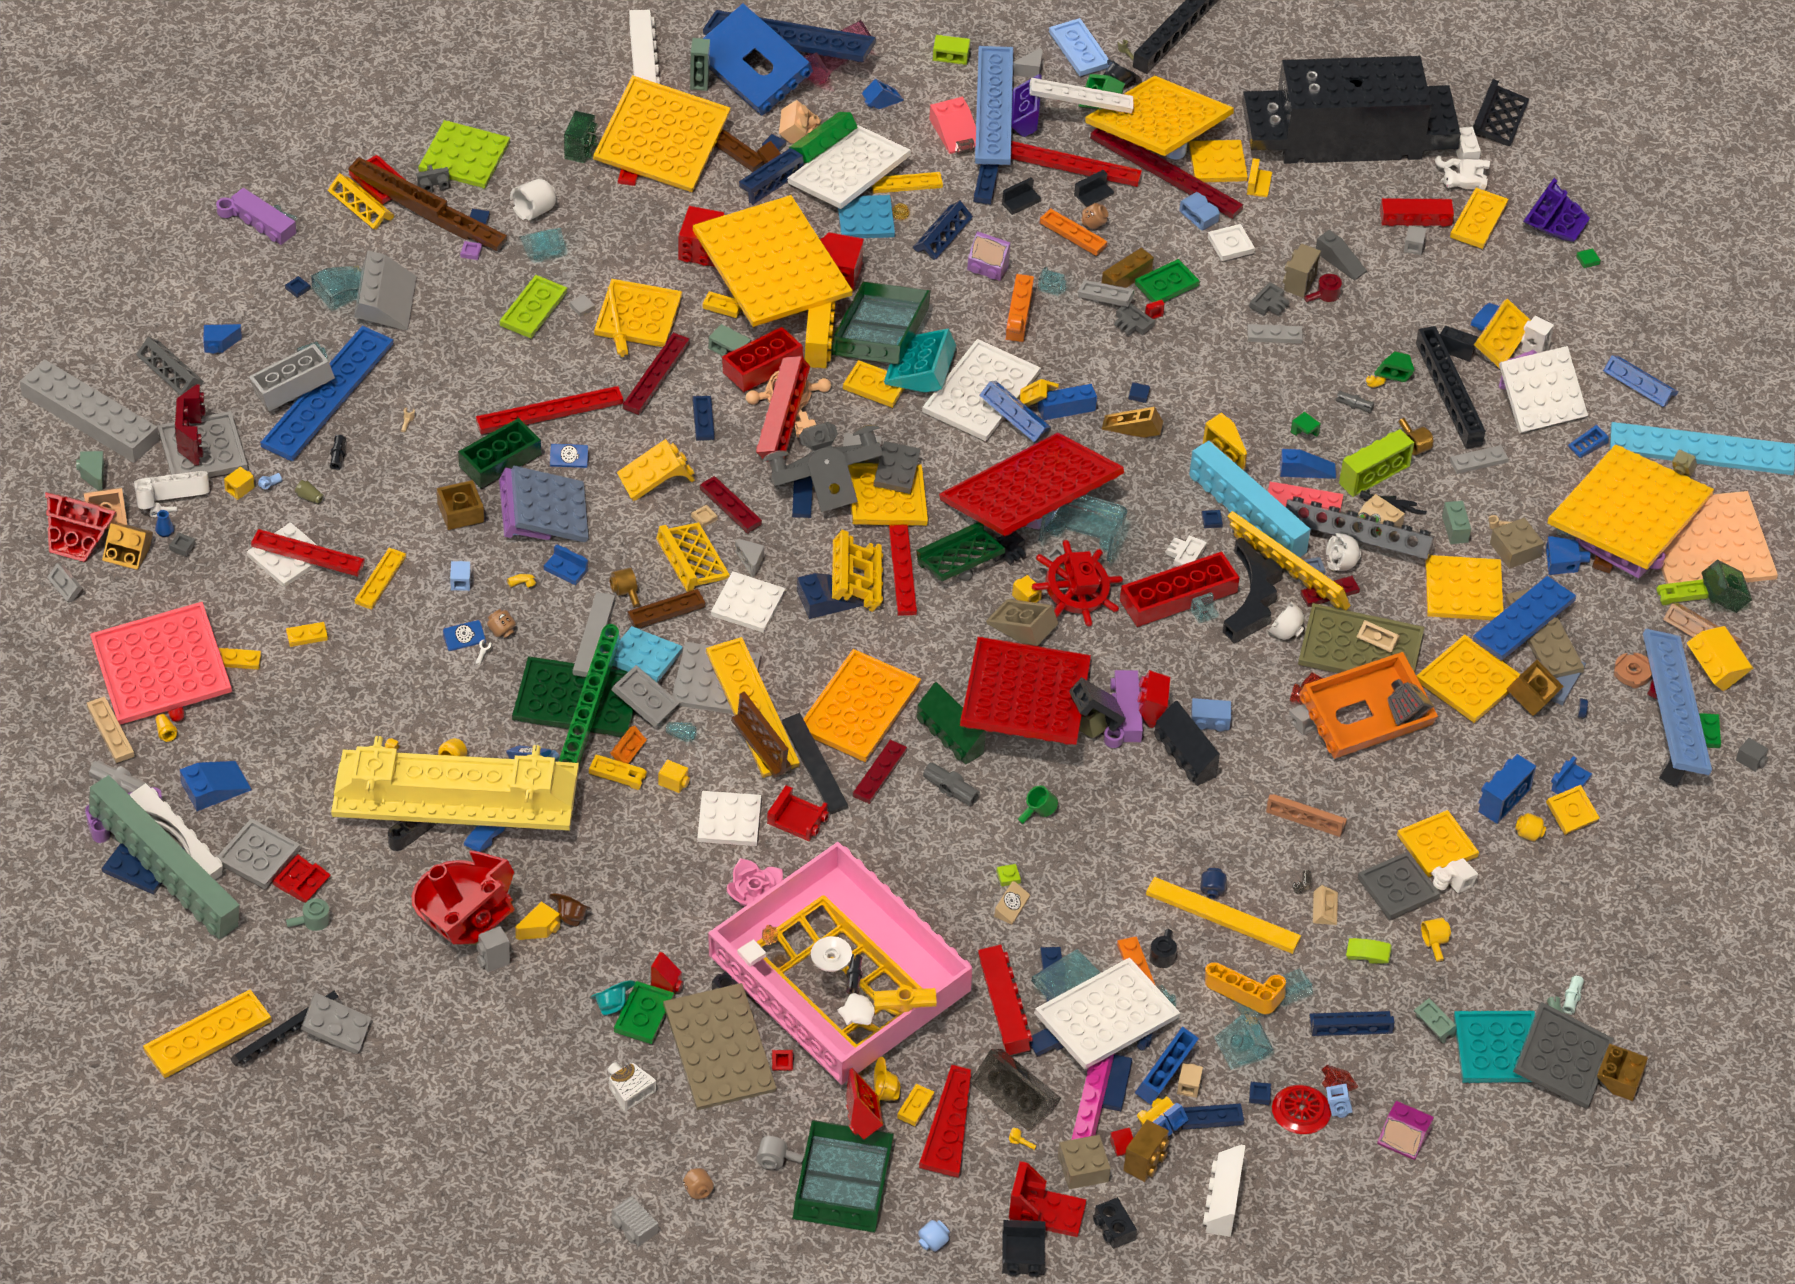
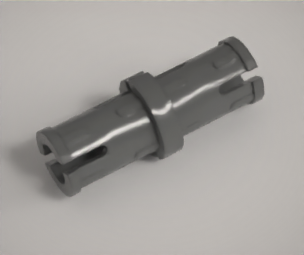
M1341 390L1336 398L1337 402L1371 413L1372 406H1374L1373 401L1371 402L1360 398L1357 394L1354 396Z

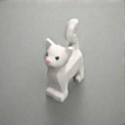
M1441 156L1435 158L1436 165L1445 171L1441 182L1448 188L1458 186L1464 189L1479 188L1485 191L1487 176L1483 174L1484 169H1489L1490 161L1452 158L1444 162L1441 160ZM1455 165L1458 168V173L1449 167Z

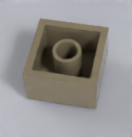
M1301 244L1298 250H1294L1291 257L1292 260L1287 261L1285 266L1287 273L1283 278V283L1285 284L1284 290L1286 292L1304 298L1317 276L1321 250Z
M1525 517L1492 530L1490 544L1509 569L1541 557L1544 542Z
M1100 1135L1059 1142L1058 1158L1068 1189L1109 1182L1111 1168Z

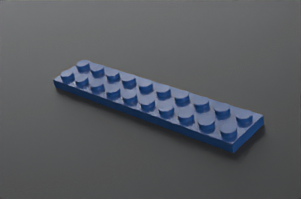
M361 326L329 363L335 378L301 395L260 442L261 447L293 461L392 347L393 339L365 326Z

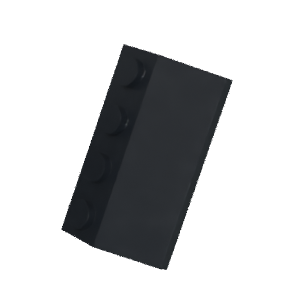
M1178 701L1173 702L1156 721L1154 735L1158 741L1161 740L1165 745L1167 753L1173 755L1176 764L1184 769L1187 778L1193 781L1196 786H1199L1217 777L1220 753Z

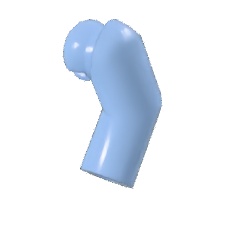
M279 473L270 477L262 476L258 481V485L262 489H268L282 482V478Z

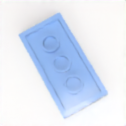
M1080 18L1049 27L1050 35L1079 76L1108 68V57Z

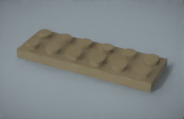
M1530 589L1506 594L1505 599L1508 605H1512ZM1557 616L1527 640L1536 659L1555 678L1584 672V666Z

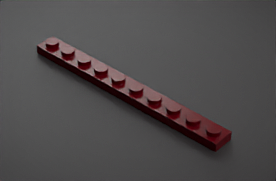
M1099 128L1091 132L1090 139L1189 195L1196 192L1207 198L1208 203L1216 206L1219 212L1233 219L1243 210L1244 204L1143 147Z

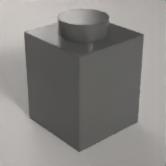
M1748 738L1739 748L1736 761L1756 772L1759 767L1763 768L1766 765L1769 749Z

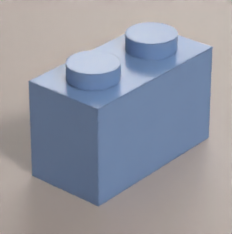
M1192 698L1191 718L1201 730L1229 731L1231 701Z

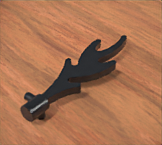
M1369 489L1367 491L1361 490L1359 497L1364 498L1365 502L1374 496V494H1370ZM1380 496L1403 513L1406 510L1420 515L1427 513V511L1411 507L1417 506L1416 502L1396 500L1397 496Z

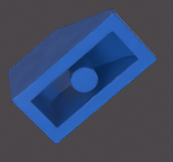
M874 79L861 93L866 99L865 103L869 107L882 109L904 100L895 88L877 79Z
M241 324L204 325V353H223L242 339Z

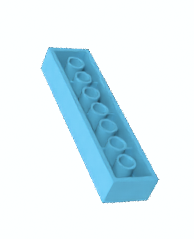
M1210 441L1205 442L1192 451L1189 475L1193 481H1197L1206 492L1211 493L1218 503H1222L1228 508L1230 513L1232 511L1299 558L1307 553L1311 530L1307 525Z

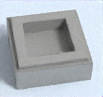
M585 295L570 302V307L580 317L595 310V305Z

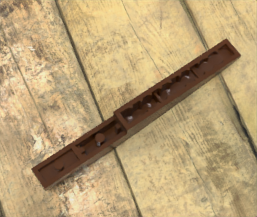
M360 157L348 168L353 174L396 202L467 241L471 238L495 251H498L507 241V235L449 207L447 200Z

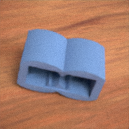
M1196 192L1180 201V212L1201 231L1219 221L1220 213L1218 208L1208 203L1207 198Z

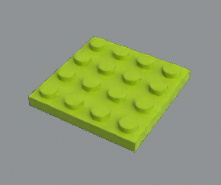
M444 120L418 166V171H427V165H432L433 170L448 167L450 180L485 189L510 143V137Z

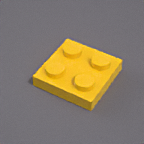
M1581 785L1548 798L1546 801L1564 835L1599 820L1597 812Z

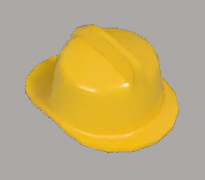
M880 1056L874 1070L875 1092L878 1094L879 1101H895L899 1098L900 1082L896 1075L886 1070L885 1059Z

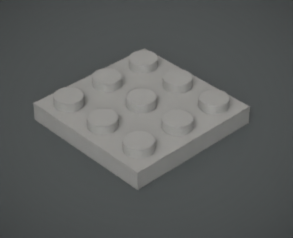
M251 818L217 857L221 860L224 868L266 889L300 850V844Z

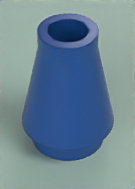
M160 510L157 513L155 526L156 533L163 537L171 535L174 531L173 523L166 510Z

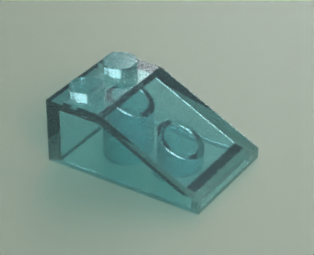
M359 266L325 268L311 275L312 290L331 311H334L357 300L362 269Z

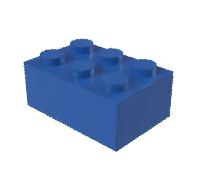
M1518 754L1512 759H1508L1503 769L1496 771L1492 780L1483 785L1481 789L1483 793L1478 802L1480 804L1478 812L1498 824L1531 790L1536 765Z

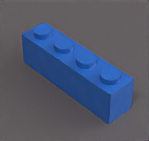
M1182 1026L1135 1091V1094L1152 1105L1199 1038Z

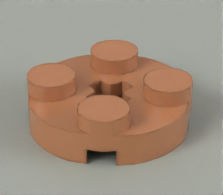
M1639 653L1620 655L1614 666V676L1620 682L1632 688H1639L1650 681L1652 672L1649 659Z

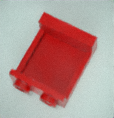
M785 785L767 812V824L809 842L813 836L816 837L819 833L821 823L827 821L829 816L827 811L828 804L824 802L819 807L793 796V788Z

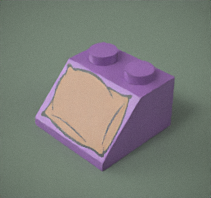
M977 231L968 257L967 270L1001 281L1009 267L1011 243Z

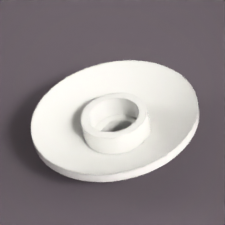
M824 937L818 940L811 949L813 963L819 969L828 972L844 969L852 958L850 945L839 937Z

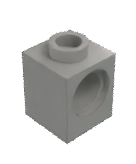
M1409 225L1404 252L1421 255L1426 228Z

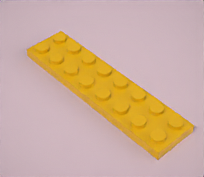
M1232 511L1227 516L1230 521L1229 525L1234 530L1233 534L1236 538L1242 537L1251 544L1254 550L1258 549L1261 551L1264 558H1272L1282 569L1285 568L1289 571L1288 573L1294 579L1299 578L1302 580V583L1307 588H1315L1317 590L1316 593L1321 598L1329 599L1331 604L1337 609L1342 608L1346 611L1351 606L1344 589L1235 512Z
M740 637L707 647L706 654L734 715L738 713L739 694L745 691L788 747L787 760L792 765L791 769L799 767L800 762L743 638ZM748 744L762 777L771 776L770 771Z

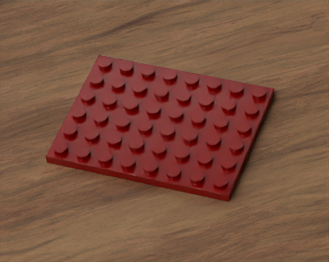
M1057 432L939 493V497L942 502L1006 536L1021 527L1027 526L1028 523L1042 518L1047 513L1056 511L1059 507L1071 503L1074 499L1086 495L1089 491L1101 487L1108 481L1116 479L1124 474V468Z
M977 637L960 726L969 729H982L988 732H1000L1006 735L1042 739L1048 742H1060L1066 745H1076L1081 713L1069 691L1081 677L1087 680L1091 655Z

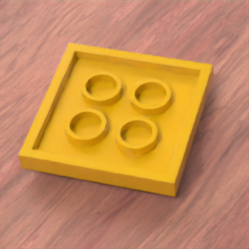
M1241 140L1189 141L1194 177L1203 182L1247 181L1248 176Z
M1448 810L1402 828L1397 832L1399 839L1428 877L1433 876L1432 871L1438 866L1444 868L1451 861H1457L1462 858L1467 862L1477 858L1479 855V851Z

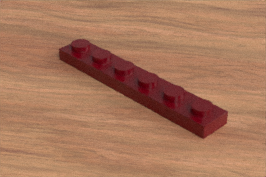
M672 333L624 401V410L640 415L689 345L690 338Z

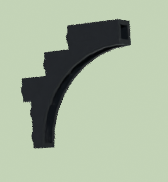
M1242 537L1235 541L1234 552L1248 572L1250 592L1243 605L1233 615L1224 620L1222 631L1234 644L1270 624L1271 611L1268 606L1276 602L1277 590L1273 585L1281 581L1283 571L1282 567L1272 558L1264 560L1263 556L1258 554L1251 544Z

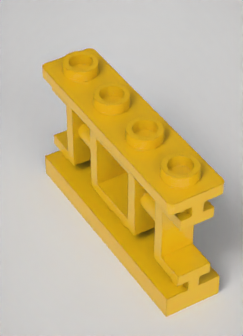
M841 530L833 539V599L840 600L843 596L844 600L848 601L852 595L864 599V607H869L871 612L881 605L883 601V596H881L883 586L882 545L877 544L873 547V544L869 543L864 548L853 544V536H849L848 531ZM853 567L864 570V576L853 573Z

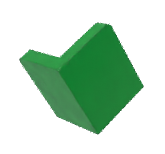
M1304 411L1292 420L1290 432L1297 436L1303 431L1307 435L1312 433L1317 437L1320 432L1321 423Z

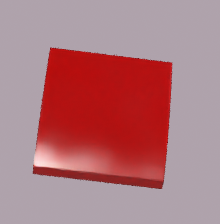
M297 854L275 878L272 884L306 903L331 874L317 863L312 865Z

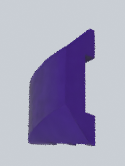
M1553 178L1523 222L1553 237L1574 242L1590 218L1576 202L1570 200L1567 196L1568 192L1562 190L1557 185L1558 181Z

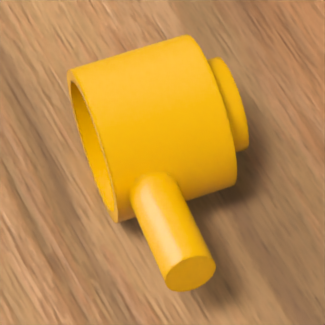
M1442 917L1422 921L1421 934L1426 946L1432 947L1436 962L1443 961L1444 957L1439 944L1448 943L1449 937H1451L1449 923Z

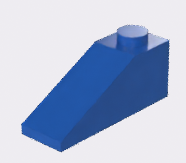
M1282 449L1280 477L1336 479L1335 463L1300 449Z

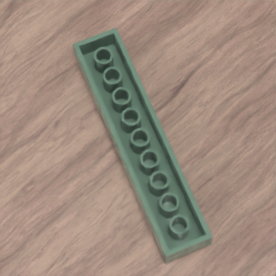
M107 775L90 787V814L94 818L97 817L102 822L103 827L107 831L110 830L115 835L116 840L121 844L123 843L128 848L129 853L134 857L136 856L141 861L142 866L147 870L149 869L154 874L155 879L160 883L162 882L167 887L168 892L173 896L175 895L180 900L182 906L186 909L188 908L193 913L195 919L206 926L211 935H215L220 940L238 927L240 905L115 780Z

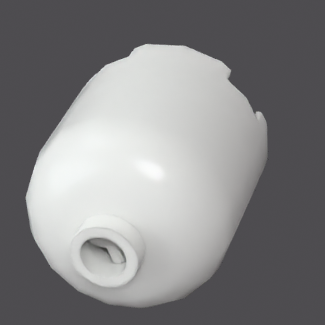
M536 179L513 188L510 199L514 200L515 207L513 209L517 216L522 220H532L552 209L556 196L555 190L550 183L543 179Z

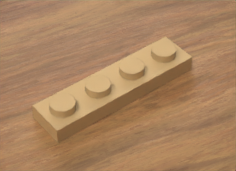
M105 696L87 702V708L115 763L134 757V751Z

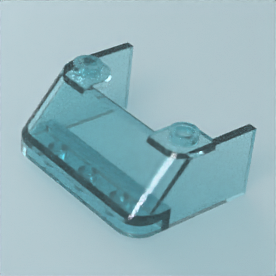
M1087 495L1080 496L1071 503L1065 504L1056 511L1049 512L1042 517L1038 541L1042 542L1047 532L1052 535H1059L1064 532L1065 528L1100 538V546L1108 550L1106 561L1110 562L1119 544L1127 517V509L1122 505Z

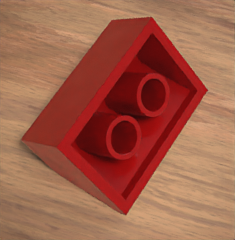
M852 1067L849 1070L846 1091V1107L850 1120L849 1127L855 1135L859 1134L865 1139L883 1126L878 1094Z

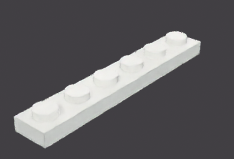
M1031 78L1030 95L1126 113H1132L1133 96L1036 78Z

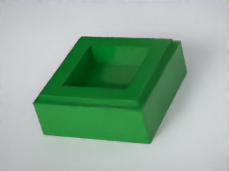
M1593 248L1577 252L1576 258L1584 269L1600 265L1601 260Z

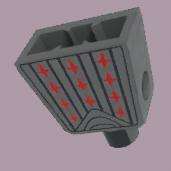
M1401 679L1392 682L1391 686L1395 692L1388 697L1387 701L1397 726L1420 719L1434 707L1418 686L1408 682L1403 684Z

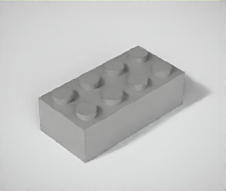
M315 344L249 376L255 394L268 411L276 409L335 378L329 361Z

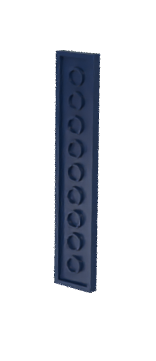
M716 10L703 28V35L711 32L732 12ZM759 17L796 51L864 62L876 44V37Z

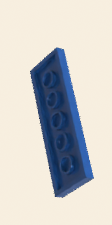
M1546 576L1474 634L1472 641L1502 661L1576 601V595L1549 576Z

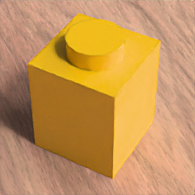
M240 466L224 478L225 491L239 500L254 489L253 474Z
M1026 575L1013 583L1012 596L1018 601L1037 603L1041 600L1042 590H1032L1031 586L1036 582Z
M670 760L665 762L658 773V785L680 793L683 787L686 788L690 781L688 768Z

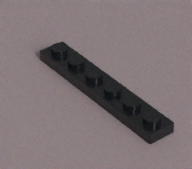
M334 990L325 997L335 1001L339 996ZM309 1007L230 1058L232 1063L236 1065L240 1062L243 1065L252 1059L251 1055L256 1051L260 1054L269 1048L267 1044L273 1040L277 1043L285 1038L284 1033L291 1030L293 1033L302 1027L301 1022L304 1021Z

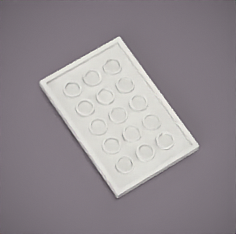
M857 125V129L789 176L788 184L842 209L911 156V151Z
M977 339L945 378L942 389L934 392L924 404L922 412L987 441L1005 417L979 396L990 381L996 380L1016 398L1020 399V389L1032 384L1039 375L1041 368Z
M1130 957L1035 1008L1034 1012L1084 1069L1120 1051L1180 1016V1012Z

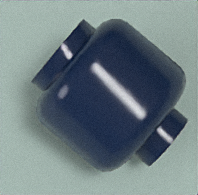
M1208 868L1207 871L1202 873L1200 889L1204 894H1207L1208 898L1215 899L1226 892L1227 876L1221 869Z

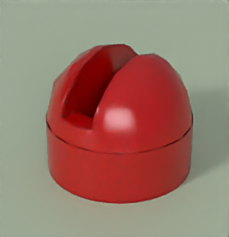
M183 706L168 711L170 719L174 722L181 721L185 716Z

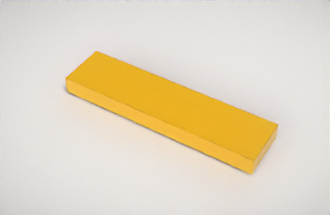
M940 172L883 176L871 187L874 194L943 188V182Z
M389 547L355 598V604L372 610L405 560L406 553Z

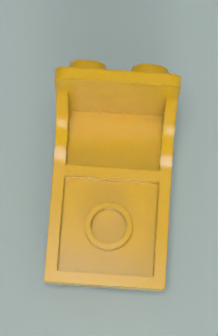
M666 439L617 472L633 501L638 500L656 486L674 476H685L691 482L695 481L693 477L695 472L689 464H686L687 458L683 452H679L677 446L674 443L670 444Z

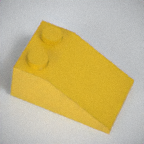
M1220 413L1205 423L1203 444L1210 441L1245 471L1247 451L1234 422Z

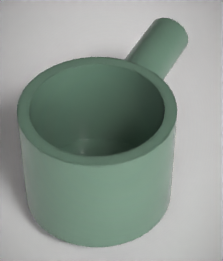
M322 899L308 900L303 906V916L286 919V925L291 927L304 924L312 931L323 930L330 922L329 906Z

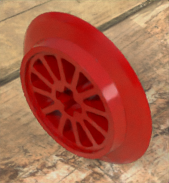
M1307 1085L1288 1086L1280 1090L1272 1102V1113L1275 1120L1281 1127L1292 1133L1312 1134L1318 1132L1327 1125L1331 1117V1109L1326 1096L1319 1090ZM1301 1105L1305 1106L1303 1110L1299 1109Z

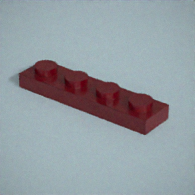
M713 476L700 484V490L746 533L762 525V520L717 477Z
M890 739L853 791L852 797L870 804L907 752V747Z

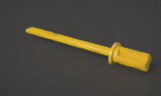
M607 287L616 330L612 338L616 344L617 355L624 357V355H628L627 335L621 332L613 287Z

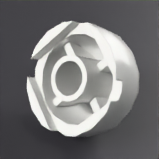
M1336 533V536L1330 538L1326 548V555H1329L1331 563L1327 561L1329 569L1333 571H1347L1357 564L1361 557V551L1353 537Z
M1291 601L1287 605L1286 610L1282 611L1268 631L1275 637L1283 640L1290 639L1294 635L1298 637L1304 629L1302 627L1304 622L1302 610Z

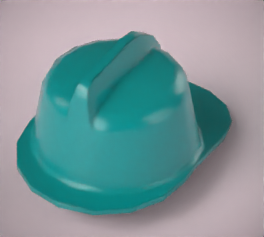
M634 980L623 981L592 995L590 998L596 999L603 1015L616 1013L622 1009L626 1002V991L632 988L636 982Z

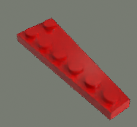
M951 1064L919 1162V1168L959 1178L971 1069Z

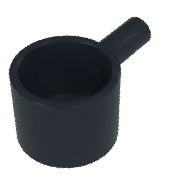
M1166 929L1164 936L1155 938L1151 943L1149 959L1155 967L1168 968L1175 962L1177 945L1172 939L1173 931L1170 929Z

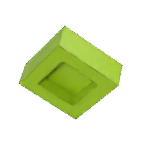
M1016 864L997 867L996 872L1001 887L1010 885L1012 881L1017 884L1021 883Z

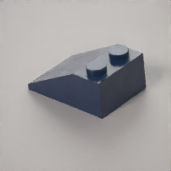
M813 573L797 577V593L809 619L863 606L861 598L853 595L848 601L844 600L843 596L840 600L833 599L832 575Z

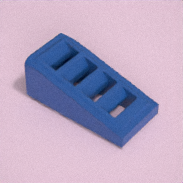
M1595 425L1571 442L1568 447L1579 458H1582L1608 444L1609 436L1598 425ZM1576 446H1579L1582 449V451L1580 452L1576 448Z

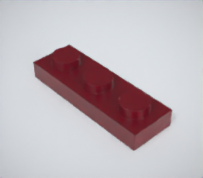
M1353 576L1334 580L1335 583L1344 589L1346 596L1360 592V588ZM1306 588L1300 591L1307 607H1311L1313 603L1322 604L1330 600L1321 598L1316 593L1317 590L1315 588Z

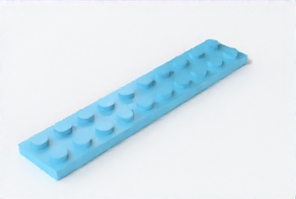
M1617 422L1611 423L1610 449L1616 444L1642 457L1671 461L1680 449L1694 455L1697 464L1794 475L1795 444Z

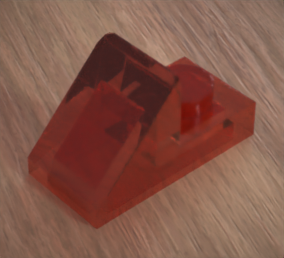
M1326 1065L1321 1069L1325 1075V1080L1322 1082L1325 1089L1326 1087L1347 1084L1348 1092L1358 1088L1349 1071Z

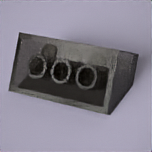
M990 1049L970 1080L974 1087L1028 1131H1031L1048 1117L1061 1100L1059 1095L1003 1049Z

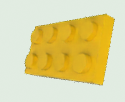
M1475 188L1453 227L1450 238L1483 249L1504 212L1509 199Z
M1506 299L1487 324L1474 346L1500 369L1499 363L1507 361L1511 357L1525 334L1524 326L1526 322L1531 320L1510 300Z

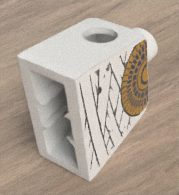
M617 1062L609 1066L608 1072L611 1074L609 1077V1089L625 1112L656 1092V1080L634 1063H629L623 1068Z

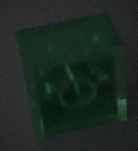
M579 111L574 112L564 133V159L585 163L587 157H591L592 146H596L598 136L595 135L598 126L595 123V115Z
M1717 559L1701 572L1704 579L1703 583L1707 588L1708 597L1711 602L1737 613L1752 601L1742 571Z

